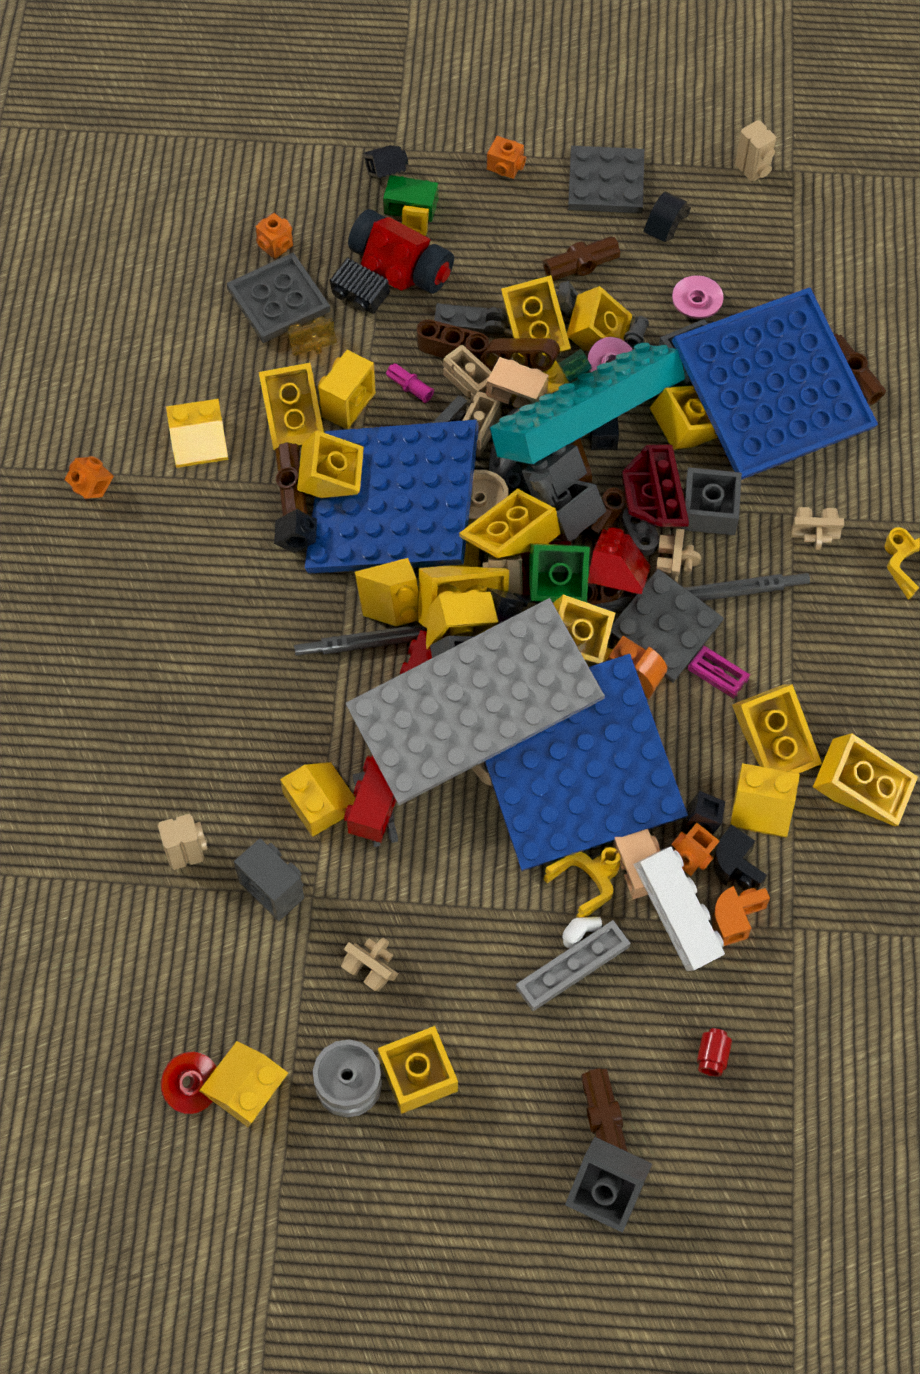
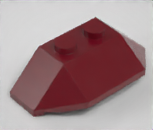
M645 445L621 474L629 515L654 526L688 527L689 519L673 446Z

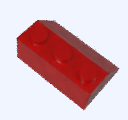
M618 528L603 529L593 551L588 583L642 594L651 566L630 535L624 534V531Z

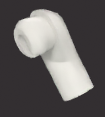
M574 918L563 932L564 946L570 949L581 941L586 932H596L602 928L601 918Z

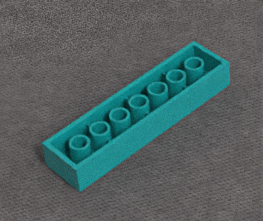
M637 344L632 351L621 353L615 357V360L598 365L595 371L578 376V380L572 383L561 385L558 391L552 394H545L539 398V401L522 406L519 412L500 418L497 424L490 427L497 457L534 464L661 393L665 388H670L685 379L678 350L668 348L667 345Z

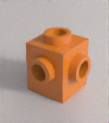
M496 136L487 152V170L514 179L518 170L522 171L526 163L524 145Z
M271 214L255 226L258 246L274 260L293 246L292 226L286 219H281L277 214Z
M89 456L75 458L70 464L69 471L64 480L72 486L75 493L83 496L85 499L100 498L104 496L114 475L103 466V463L98 458Z
M696 823L687 835L681 832L671 845L683 860L684 866L682 869L692 876L698 867L703 871L714 857L710 853L719 843V840Z

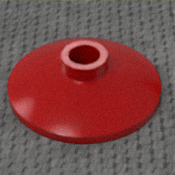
M184 1052L174 1057L165 1067L161 1078V1092L166 1103L175 1111L184 1114H195L206 1109L213 1101L199 1090L217 1068L214 1062L208 1056L198 1052ZM188 1076L190 1084L184 1087L182 1084L183 1079Z

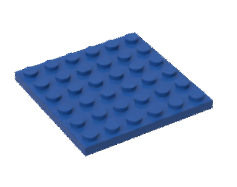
M810 287L677 335L672 339V343L679 352V357L734 471L742 473L741 480L874 429L878 425Z
M477 420L325 431L326 434L364 447L360 492L357 495L328 498L315 496L312 517L317 518L316 542L307 548L305 561L307 573L359 571L405 558L409 559L412 568L464 565L466 540L462 539L459 533L468 527L479 431Z
M630 654L589 667L605 695V699L484 761L521 871L613 842L615 840L614 837H624L642 830H649L688 816Z

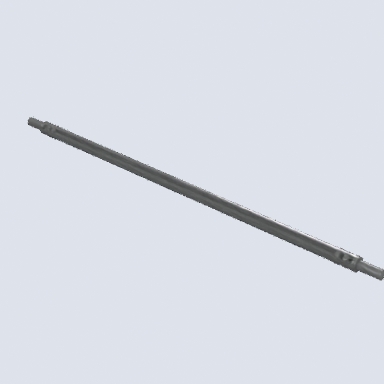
M808 573L789 576L776 574L685 587V589L699 600L706 601L784 590V587L809 584L810 577ZM637 594L621 596L615 601L595 604V606L615 613H621ZM421 624L321 638V641L294 645L295 655L323 652L324 655L408 643L412 639L417 640L420 630L427 632V628Z

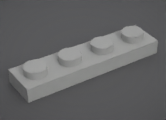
M612 920L518 982L516 989L531 1010L535 1011L628 949L631 943Z

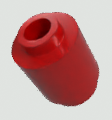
M712 1028L709 1032L702 1034L697 1057L699 1072L719 1077L722 1076L723 1070L727 1069L732 1039L727 1036V1032Z

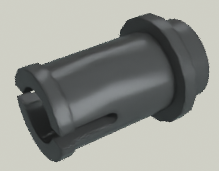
M635 316L630 330L624 335L625 342L632 349H634L635 345L644 343L643 336L649 326L647 318Z

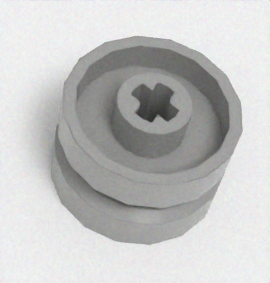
M353 1040L336 1041L325 1047L316 1058L313 1068L314 1085L317 1097L324 1108L334 1115L353 1117L360 1116L370 1110L377 1102L382 1089L380 1064L373 1050L365 1044Z

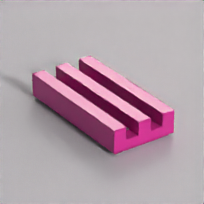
M706 646L701 648L687 669L733 699L750 678V674ZM702 657H706L707 659L714 662L721 668L733 674L734 676L739 678V681L726 674L724 670H722L721 668L714 666L706 660L702 659Z

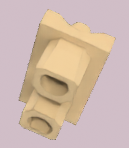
M799 507L792 525L791 538H804V542H813L814 550H821L822 543H831L832 539H840L841 530L844 527V518H839L836 508L823 509L821 518L812 517V509L809 507Z
M676 529L675 535H660L658 552L672 554V559L658 557L656 571L657 569L661 570L677 583L681 565L684 566V571L691 572L692 567L699 565L701 562V555L694 551L693 545H687L686 550L682 551L684 529Z
M370 938L365 942L364 946L369 948L371 953L358 944H352L351 942H348L344 948L348 953L341 967L354 976L358 974L364 964L372 970L364 980V983L374 991H379L388 980L394 981L399 974L379 960L381 957L389 962L393 957V954L386 950L389 941L385 938L380 939L377 943Z

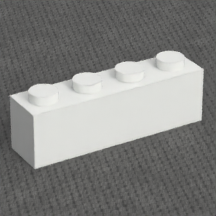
M668 847L633 864L686 971L696 970L725 955L722 949L724 947L723 939L717 931H713L709 923L711 919L709 911L704 904L700 905L695 895L697 888L690 877H686L682 869L684 866L683 860L676 850L673 851L672 847Z

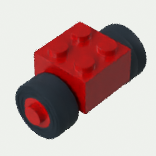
M367 209L359 215L349 234L348 247L351 251L363 257L361 265L386 278L389 285L400 291L416 285L434 294L443 287L454 264V254L437 244L429 246L430 238L371 209Z

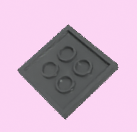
M571 146L568 210L642 213L644 149Z
M294 252L226 283L227 290L262 343L330 312L329 303Z
M657 569L645 584L642 594H637L613 623L610 636L618 642L622 636H625L645 650L648 647L654 649L667 665V672L664 677L674 683L723 622L724 618L661 570Z

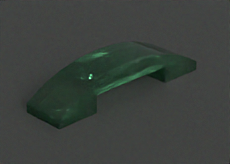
M582 349L558 363L569 383H572L578 379V376L592 369Z

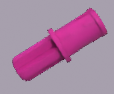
M395 363L388 367L387 377L402 386L404 392L409 391L422 400L423 403H427L432 398L434 389L420 381L415 373L410 374Z

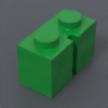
M390 175L383 197L384 214L402 217L404 205L429 209L428 222H432L438 203V183Z

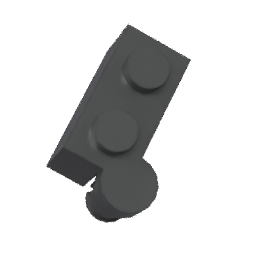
M568 444L536 463L530 464L522 473L531 496L550 506H554V503H558V496L583 477L587 471L578 447Z

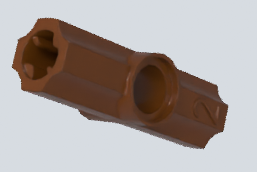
M612 236L588 245L585 242H577L570 246L567 252L543 260V268L546 277L551 275L553 281L575 273L579 276H585L593 272L597 265L619 258L621 251L618 241Z
M835 334L834 336L867 403L870 406L877 403L885 395V388L867 367L866 357L861 353L855 352L842 335Z
M286 442L279 444V447L275 449L278 469L276 483L280 487L283 516L295 509L307 514L305 493L297 490L301 458L300 448L296 443Z
M599 1068L583 1073L581 1079L588 1104L587 1117L592 1134H595V1137L627 1151L622 1132V1114L618 1101L614 1099L607 1069Z

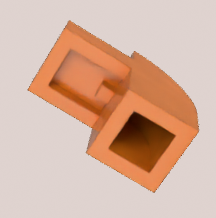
M622 636L607 661L630 654L645 697L650 699L667 672V665L664 659L651 647L645 650L625 636Z
M732 886L720 895L712 915V927L722 937L724 946L748 939L752 928L746 915L767 908L770 897L766 888L756 890V888L747 889L738 896L734 886Z

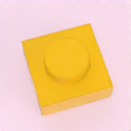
M404 205L402 224L426 236L429 209Z

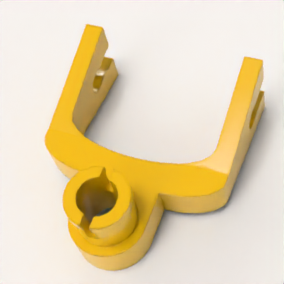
M896 527L890 531L884 545L886 552L893 555L887 564V569L909 600L914 596L919 587L901 570L900 564L911 554L920 551V538L914 540L906 529Z
M608 847L593 860L583 852L566 856L546 867V875H544L543 880L549 883L570 866H577L584 870L593 879L600 891L599 896L579 906V913L576 918L588 917L612 898L613 886L610 879L618 874L620 853L616 854L617 850L615 848Z

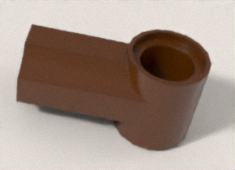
M609 488L604 492L602 501L607 512L600 516L596 523L582 531L587 535V538L598 542L602 530L612 528L617 518L621 516L626 503L625 493L621 489ZM607 501H613L617 503L618 506L612 507L607 503Z

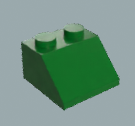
M530 543L529 584L531 601H545L550 598L552 602H555L562 595H566L587 603L590 547Z

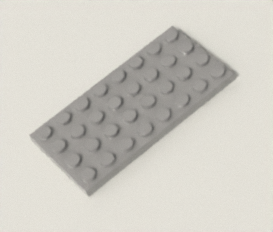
M549 598L346 702V706L398 805H401L605 699V695Z

